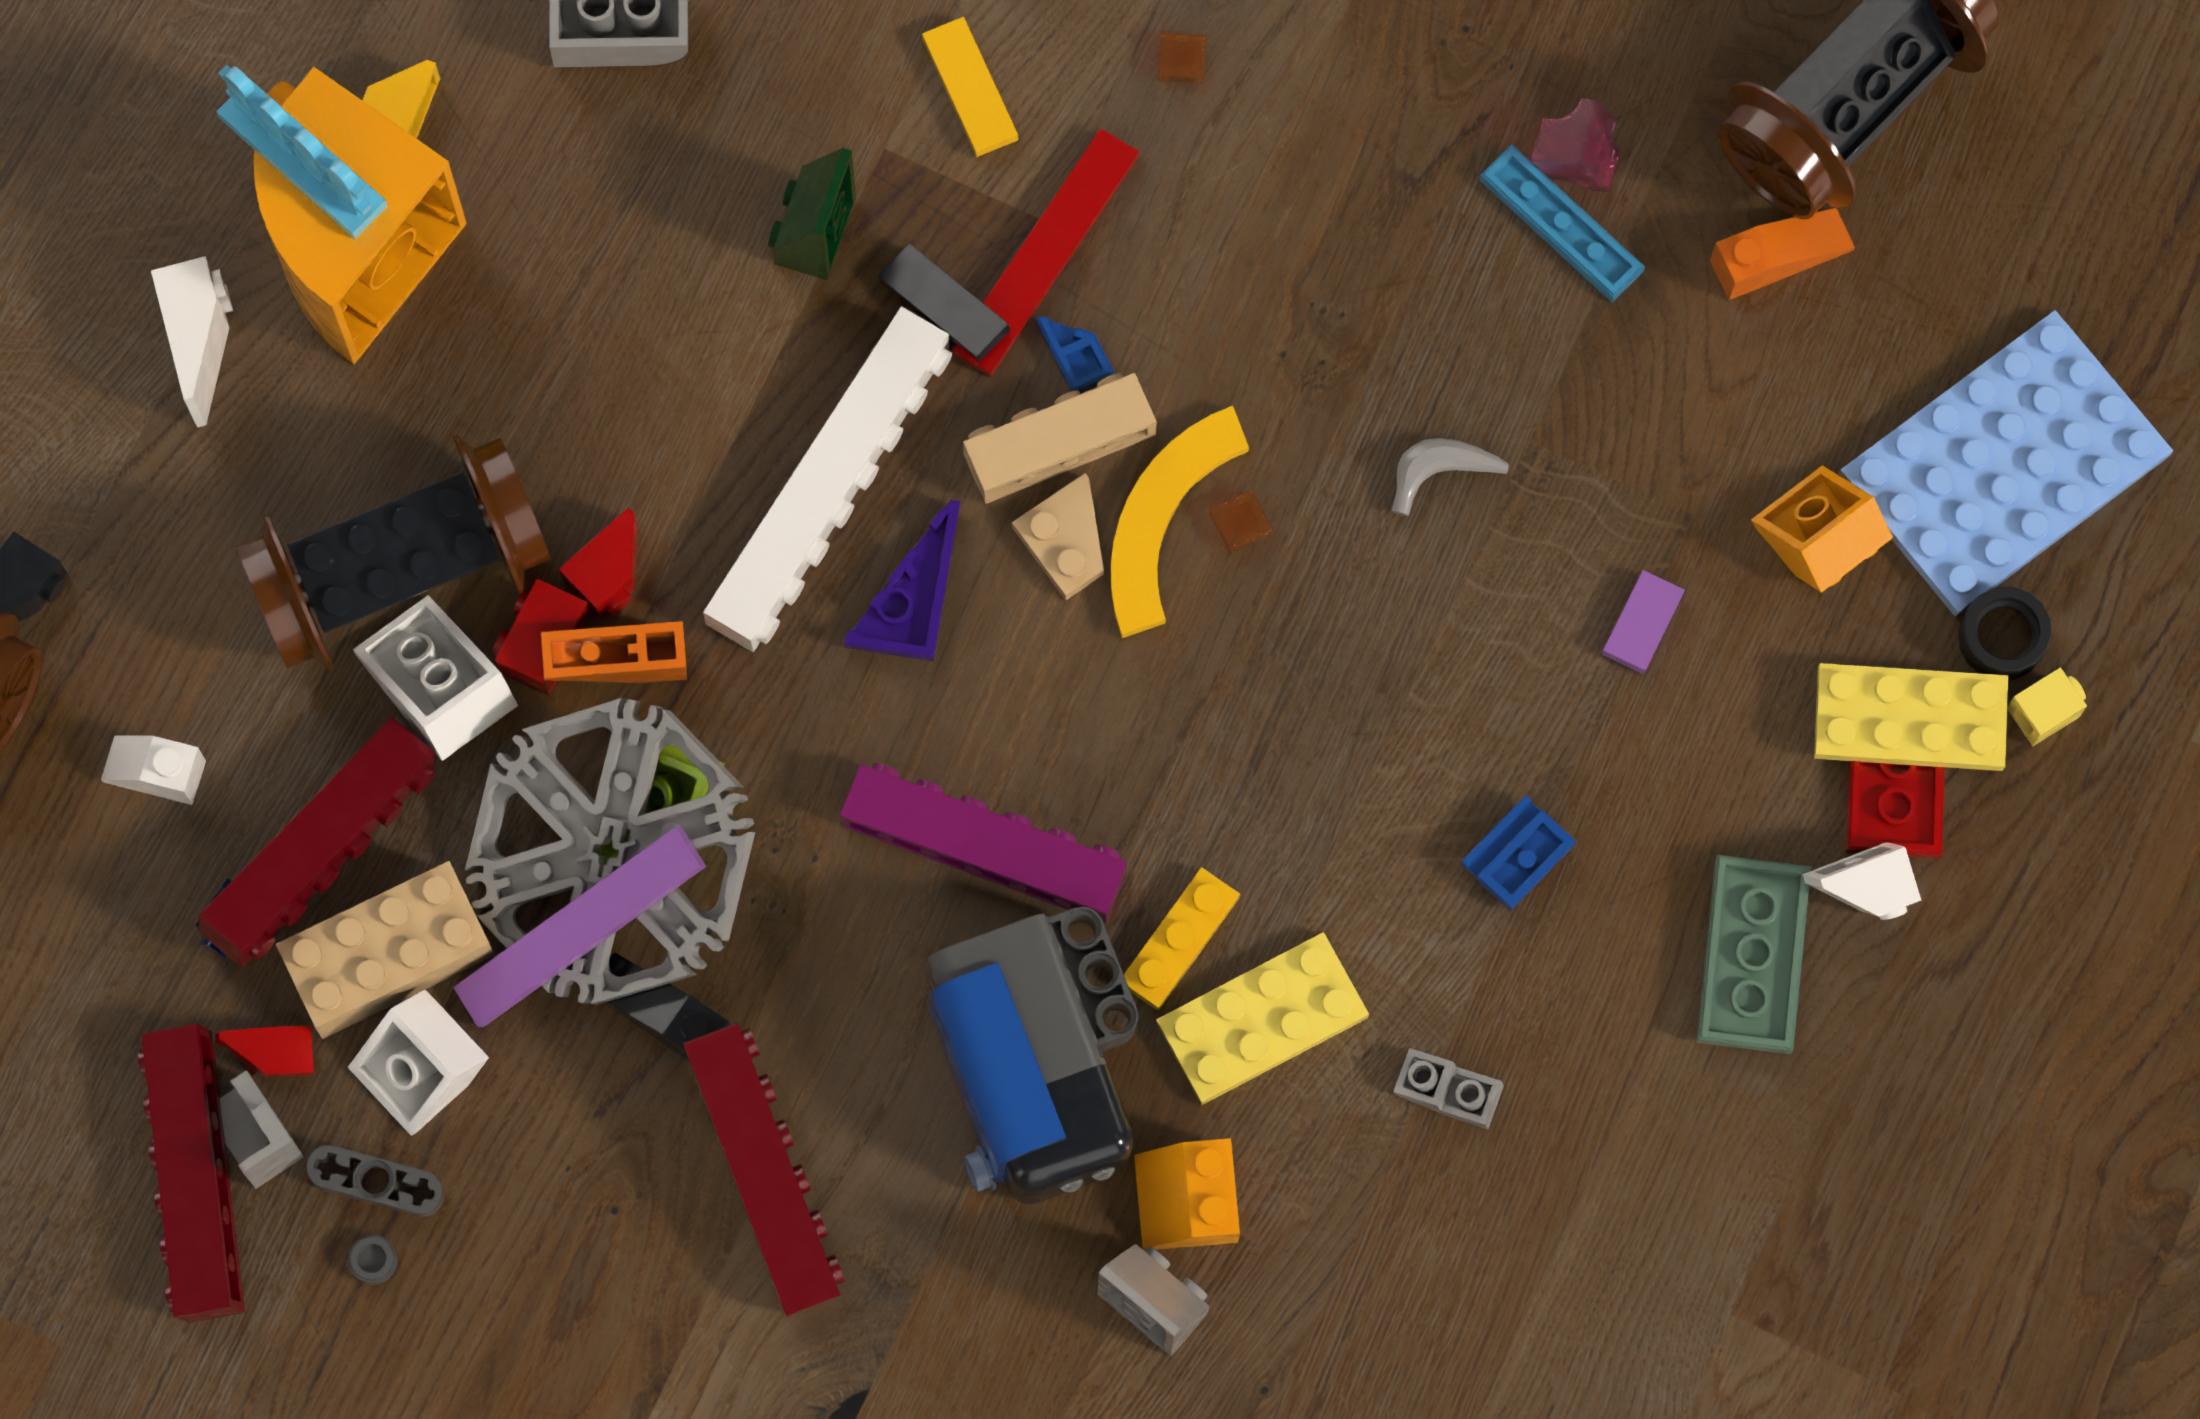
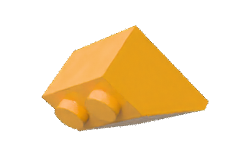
M1823 465L1751 519L1757 531L1793 574L1821 593L1828 587L1838 583L1845 574L1863 560L1873 556L1880 547L1893 538L1874 497Z
M1231 1138L1182 1142L1134 1155L1141 1240L1144 1251L1149 1246L1158 1250L1238 1243L1240 1229Z

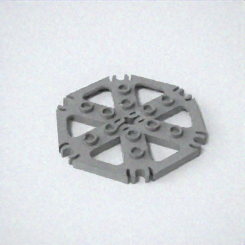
M624 698L521 729L529 735L531 740L521 735H515L512 738L514 743L520 748V756L514 761L507 753L499 752L496 756L499 764L491 763L465 867V871H473L479 867H484L483 873H473L466 878L467 884H480L483 882L486 886L487 892L484 898L473 901L472 905L473 908L482 909L494 907L486 914L476 916L508 948L526 935L516 923V912L522 904L573 889L570 901L572 902L675 826L683 828L696 851L714 845L724 849L727 855V864L718 901L713 909L709 911L700 910L678 887L636 917L667 949V958L661 965L622 977L613 974L609 967V958L615 932L542 985L548 993H555L558 997H568L571 985L577 982L580 987L578 1002L591 1003L590 1005H598L698 975L690 969L688 964L695 969H705L707 967L706 962L699 956V948L705 943L712 951L720 952L724 948L722 941H729L755 832H747L741 836H736V830H746L754 825V821L751 818H743L737 821L733 815V809L738 803L748 801L747 795L733 793L726 796L727 792L743 787L739 781L670 710L650 705L647 718L641 721L638 716L641 701ZM605 727L612 734L596 799H594L558 761L556 748L559 742L565 738ZM674 745L705 775L708 780V791L705 796L645 814L660 752L666 746ZM500 765H501L503 768L507 769L508 772L505 773V772L501 769ZM519 793L563 840L508 857L501 855L497 842L508 799L513 794ZM611 839H613L612 847L619 850L618 857L609 858L607 864H605L606 856L600 853L601 845H609ZM712 930L718 934L720 939L711 934Z

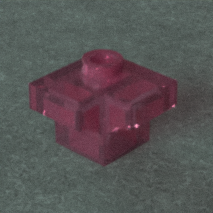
M1580 99L1575 110L1569 115L1559 119H1542L1531 161L1551 180L1572 181L1582 184L1592 191L1609 192L1620 149L1611 141L1616 119L1597 100Z

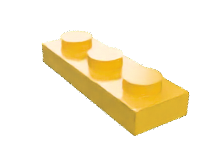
M1201 867L1125 972L1124 976L1130 992L1159 1011L1239 900L1240 893Z

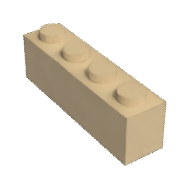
M1121 373L1110 375L1097 383L1098 388L1080 394V391L1068 392L1058 397L1054 401L1055 405L1040 411L1037 408H1029L1014 415L1011 418L1012 422L998 428H995L994 425H987L970 433L969 439L963 441V454L984 503H990L1156 436L1157 421L1136 374L1132 373L1125 377Z

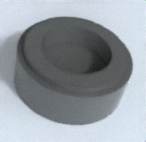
M366 1235L359 1238L351 1246L348 1253V1265L353 1275L362 1283L368 1285L384 1283L396 1271L398 1264L397 1253L386 1238L379 1235Z

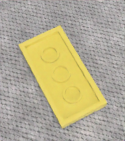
M1820 663L1817 676L1814 759L2003 771L2006 758L2008 675Z
M1322 932L1156 1019V1024L1202 1106L1362 1022L1369 1017V1013L1325 933Z

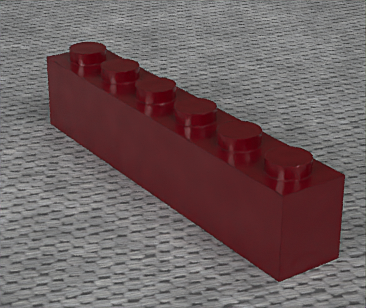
M391 717L198 916L199 933L241 968L252 958L255 960L261 959L274 944L275 938L273 936L282 926L286 924L290 927L301 918L308 905L306 902L317 890L320 893L327 891L340 874L338 868L349 857L355 860L361 856L371 843L372 838L370 835L381 824L387 827L399 816L404 807L402 802L413 791L419 794L429 785L435 776L433 771L435 752Z
M735 1022L682 1042L785 1316L841 1296L837 1284L845 1282L835 1254L829 1257L825 1256L819 1239L827 1237L828 1234L819 1210L809 1212L803 1194L810 1192L811 1189L802 1165L799 1164L792 1167L786 1149L794 1146L785 1120L781 1119L775 1122L769 1103L777 1101L768 1075L764 1074L759 1077L757 1075L752 1058L760 1056L750 1028L741 1031L739 1024Z
M191 1024L141 1034L143 1048L138 1051V1063L142 1075L146 1077L148 1095L144 1097L143 1107L147 1121L152 1124L154 1142L149 1144V1158L153 1169L157 1171L159 1189L155 1190L154 1203L159 1217L163 1219L164 1236L160 1238V1253L163 1262L168 1265L170 1284H167L165 1287L168 1309L174 1314V1318L189 1323L245 1313L212 1031L198 1024Z

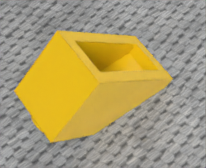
M425 60L368 86L362 101L417 139L440 81L436 62Z

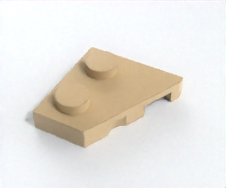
M1086 473L1012 522L1013 530L1065 601L1104 575L1090 481Z

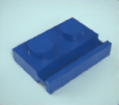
M1526 795L1462 860L1461 866L1474 875L1476 880L1511 912L1575 846L1576 840L1543 810L1537 808Z

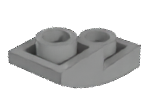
M1409 1048L1393 1093L1425 1108L1488 1130L1504 1085L1500 1080L1456 1067L1453 1061Z

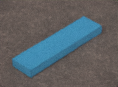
M1512 144L1480 174V182L1610 302H1613L1644 272L1645 266Z

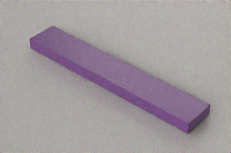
M675 826L453 988L476 1026L485 1027L703 870L706 865L683 828Z

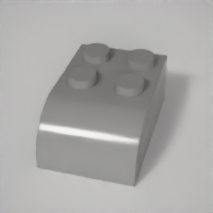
M549 0V48L554 67L652 66L677 61L688 53V0Z

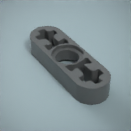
M325 1145L315 1149L307 1161L306 1168L309 1178L317 1188L326 1192L417 1217L433 1215L440 1209L444 1201V1189L440 1181L434 1174L428 1171L333 1145ZM330 1157H336V1164L340 1168L352 1171V1162H359L353 1173V1188L345 1187L349 1182L347 1176L332 1174L329 1181L323 1180V1173L317 1169L319 1163H328ZM373 1168L383 1169L389 1175L387 1188L379 1194H370L362 1187L363 1176ZM398 1175H406L402 1183L404 1186L418 1189L422 1182H428V1189L434 1194L432 1200L424 1199L421 1206H416L414 1197L409 1193L399 1191L398 1201L391 1200L398 1189Z

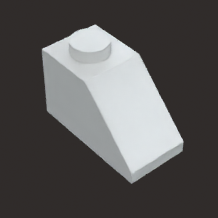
M114 736L101 781L193 805L206 760L198 747L156 736Z
M1888 842L1803 874L1806 884L1859 911L1879 916L1881 920L1899 917L1907 912L1906 906L1921 901L1906 848Z

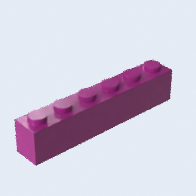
M873 763L871 768L860 764L840 814L842 827L1067 910L1077 907L1091 908L1099 914L1103 923H1107L1126 874L1127 862L1120 859L1121 854L1116 850L1099 844H1095L1093 849L1075 843V836L1060 829L1050 828L1049 833L1031 827V820L1013 812H1006L1005 816L988 811L986 803L970 796L963 795L960 800L942 794L944 791L942 787L930 781L918 779L916 784L900 779L898 778L900 773L889 766Z

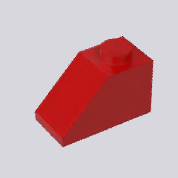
M629 507L559 568L563 583L578 598L588 602L590 611L600 621L609 613L612 616L620 613L633 598L631 593L635 590L638 525L635 514Z

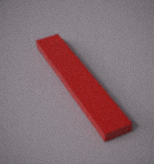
M1100 128L983 302V304L1008 323L1011 331L980 363L957 344L952 348L953 355L987 376H993L1139 158L1138 150Z

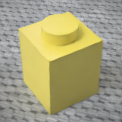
M2060 667L2015 695L2007 706V710L2031 745L2035 746L2078 719L2087 707L2084 702L2086 695L2080 683L2073 676L2067 677Z

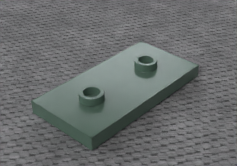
M1724 855L1716 856L1696 1043L1792 1054L1809 885L1805 883L1803 874L1810 872L1811 866Z

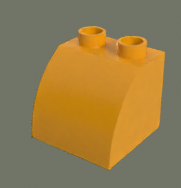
M313 66L296 88L287 81H281L267 95L386 200L388 207L354 240L254 150L255 188L259 208L291 291L302 312L321 337L334 350L355 365L465 227L467 222L449 161Z

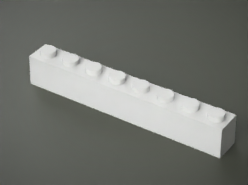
M901 306L703 611L707 626L751 652L755 651L760 642L767 644L771 640L779 626L780 620L776 617L785 603L791 606L796 601L805 584V581L801 580L810 564L817 567L824 558L830 545L826 539L835 526L841 529L849 519L854 509V504L851 503V500L859 488L867 490L879 470V466L875 465L880 455L884 450L891 452L898 443L903 433V428L900 427V424L908 412L916 414L922 406L928 390L924 389L929 379L933 374L939 377L947 367L952 357V352L948 351L950 348L948 333Z

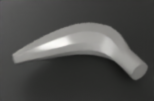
M1445 438L1423 440L1404 452L1398 463L1396 476L1397 490L1391 512L1402 516H1409L1413 499L1419 486L1424 480L1435 473L1459 470L1507 474L1509 464L1494 454L1459 440Z

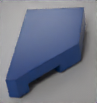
M1044 316L1036 318V325L1070 392L1080 391L1081 394L1096 387L1097 383L1102 379L1115 374L1095 333L1080 328L1074 329L1053 322L1050 318Z

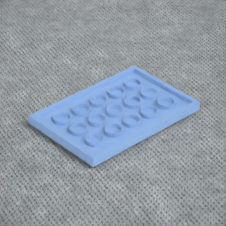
M2054 310L1843 467L1838 475L1874 497L1893 536L1891 540L1956 618L1980 594L1997 587L2172 454L2173 449L2058 312Z

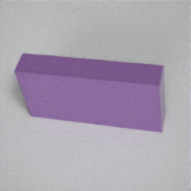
M1643 570L1603 649L1602 655L1644 675L1685 590Z

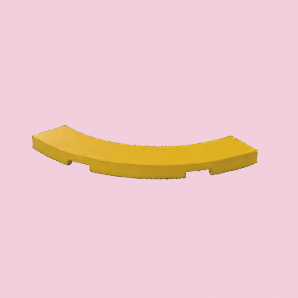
M1233 406L1209 415L1174 438L1151 461L1128 496L1119 518L1111 558V596L1121 639L1166 623L1158 589V559L1162 539L1180 501L1197 482L1214 469L1249 451L1248 443Z

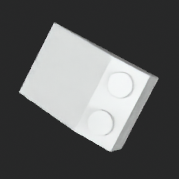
M206 256L151 270L183 399L197 427L207 424L229 332L226 313L233 311L227 285L224 284L220 269L212 271Z
M429 595L353 649L355 655L409 724L442 761L518 706L501 672Z

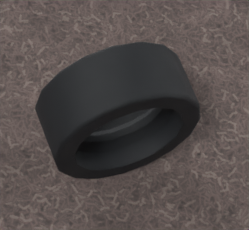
M1998 587L1980 594L1968 607L1962 618L1958 636L1960 650L1964 658L1979 674L2008 675V680H2015L2030 673L2047 652L2052 632L2050 617L2040 601L2029 592L2014 587ZM1995 608L2015 610L2025 617L2031 626L2032 641L2030 647L2023 655L2015 659L2003 660L1990 655L1983 649L1978 640L1977 629L1980 620L1987 612Z

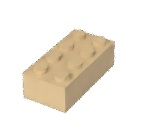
M450 861L276 943L307 1012L322 1039L495 956Z

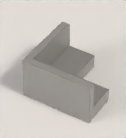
M246 1070L231 1080L235 1089L221 1097L220 1104L225 1144L239 1163L238 1166L254 1188L257 1189L304 1158V1156Z

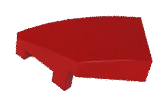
M311 1026L249 1028L220 1031L215 1034L216 1043L222 1048L225 1046L245 1065L243 1068L252 1076L259 1073L262 1077L310 1076L314 1073Z

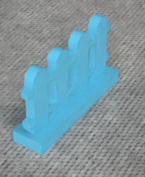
M226 65L219 72L220 77L226 82L227 89L225 91L230 97L216 111L219 119L354 240L388 207L386 200L240 69L235 66L230 68Z

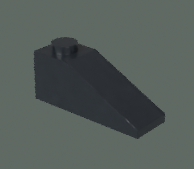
M14 531L0 549V614L5 612L11 613L21 622L39 612L47 601L51 603L57 599L66 584L64 577L67 572L60 560Z
M614 953L609 960L610 970L619 977L645 970L617 953ZM670 983L604 1003L687 1060L689 1059L682 1042L730 1025L728 1020Z

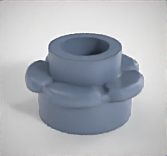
M976 1146L975 1152L963 1156L969 1180L976 1192L989 1187L991 1191H995L997 1184L991 1164L986 1157L984 1149L981 1146Z

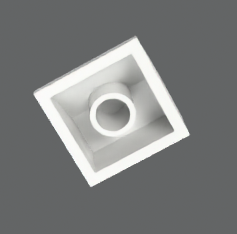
M425 989L388 1011L352 1060L348 1069L412 1136L468 1087L489 1057Z

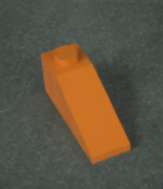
M1837 208L1816 212L1810 219L1788 218L1758 225L1720 240L1714 246L1710 262L1729 301L1852 252L1855 246Z
M683 621L541 632L544 680L619 683L687 680Z

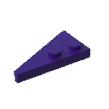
M950 500V503L938 512L929 524L930 528L915 548L910 549L889 577L888 584L869 604L870 608L853 630L850 629L844 640L845 648L934 662L960 501Z

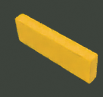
M961 17L922 33L925 47L976 158L1018 141V133L965 18Z

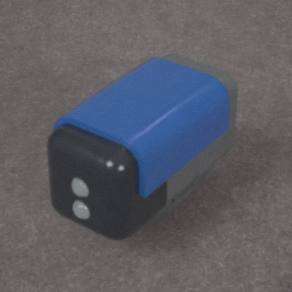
M1087 907L1073 908L1051 917H1045V914L1042 913L951 945L929 956L926 960L925 972L931 989L929 1010L981 1146L991 1164L995 1181H1005L1007 1189L1013 1198L1021 1203L1030 1205L1067 1192H1074L1080 1187L1099 1180H1106L1123 1170L1130 1158L1134 1135L1102 1053L1130 1041L1135 1033L1139 1016L1127 981L1099 914ZM1076 923H1084L1091 927L1094 937L1088 942H1076L1070 937L1068 929ZM1092 967H1102L1110 973L1112 980L1105 986H1093L1086 979L1085 973ZM1109 1011H1120L1126 1015L1129 1025L1120 1031L1110 1030L1104 1024L1102 1017Z

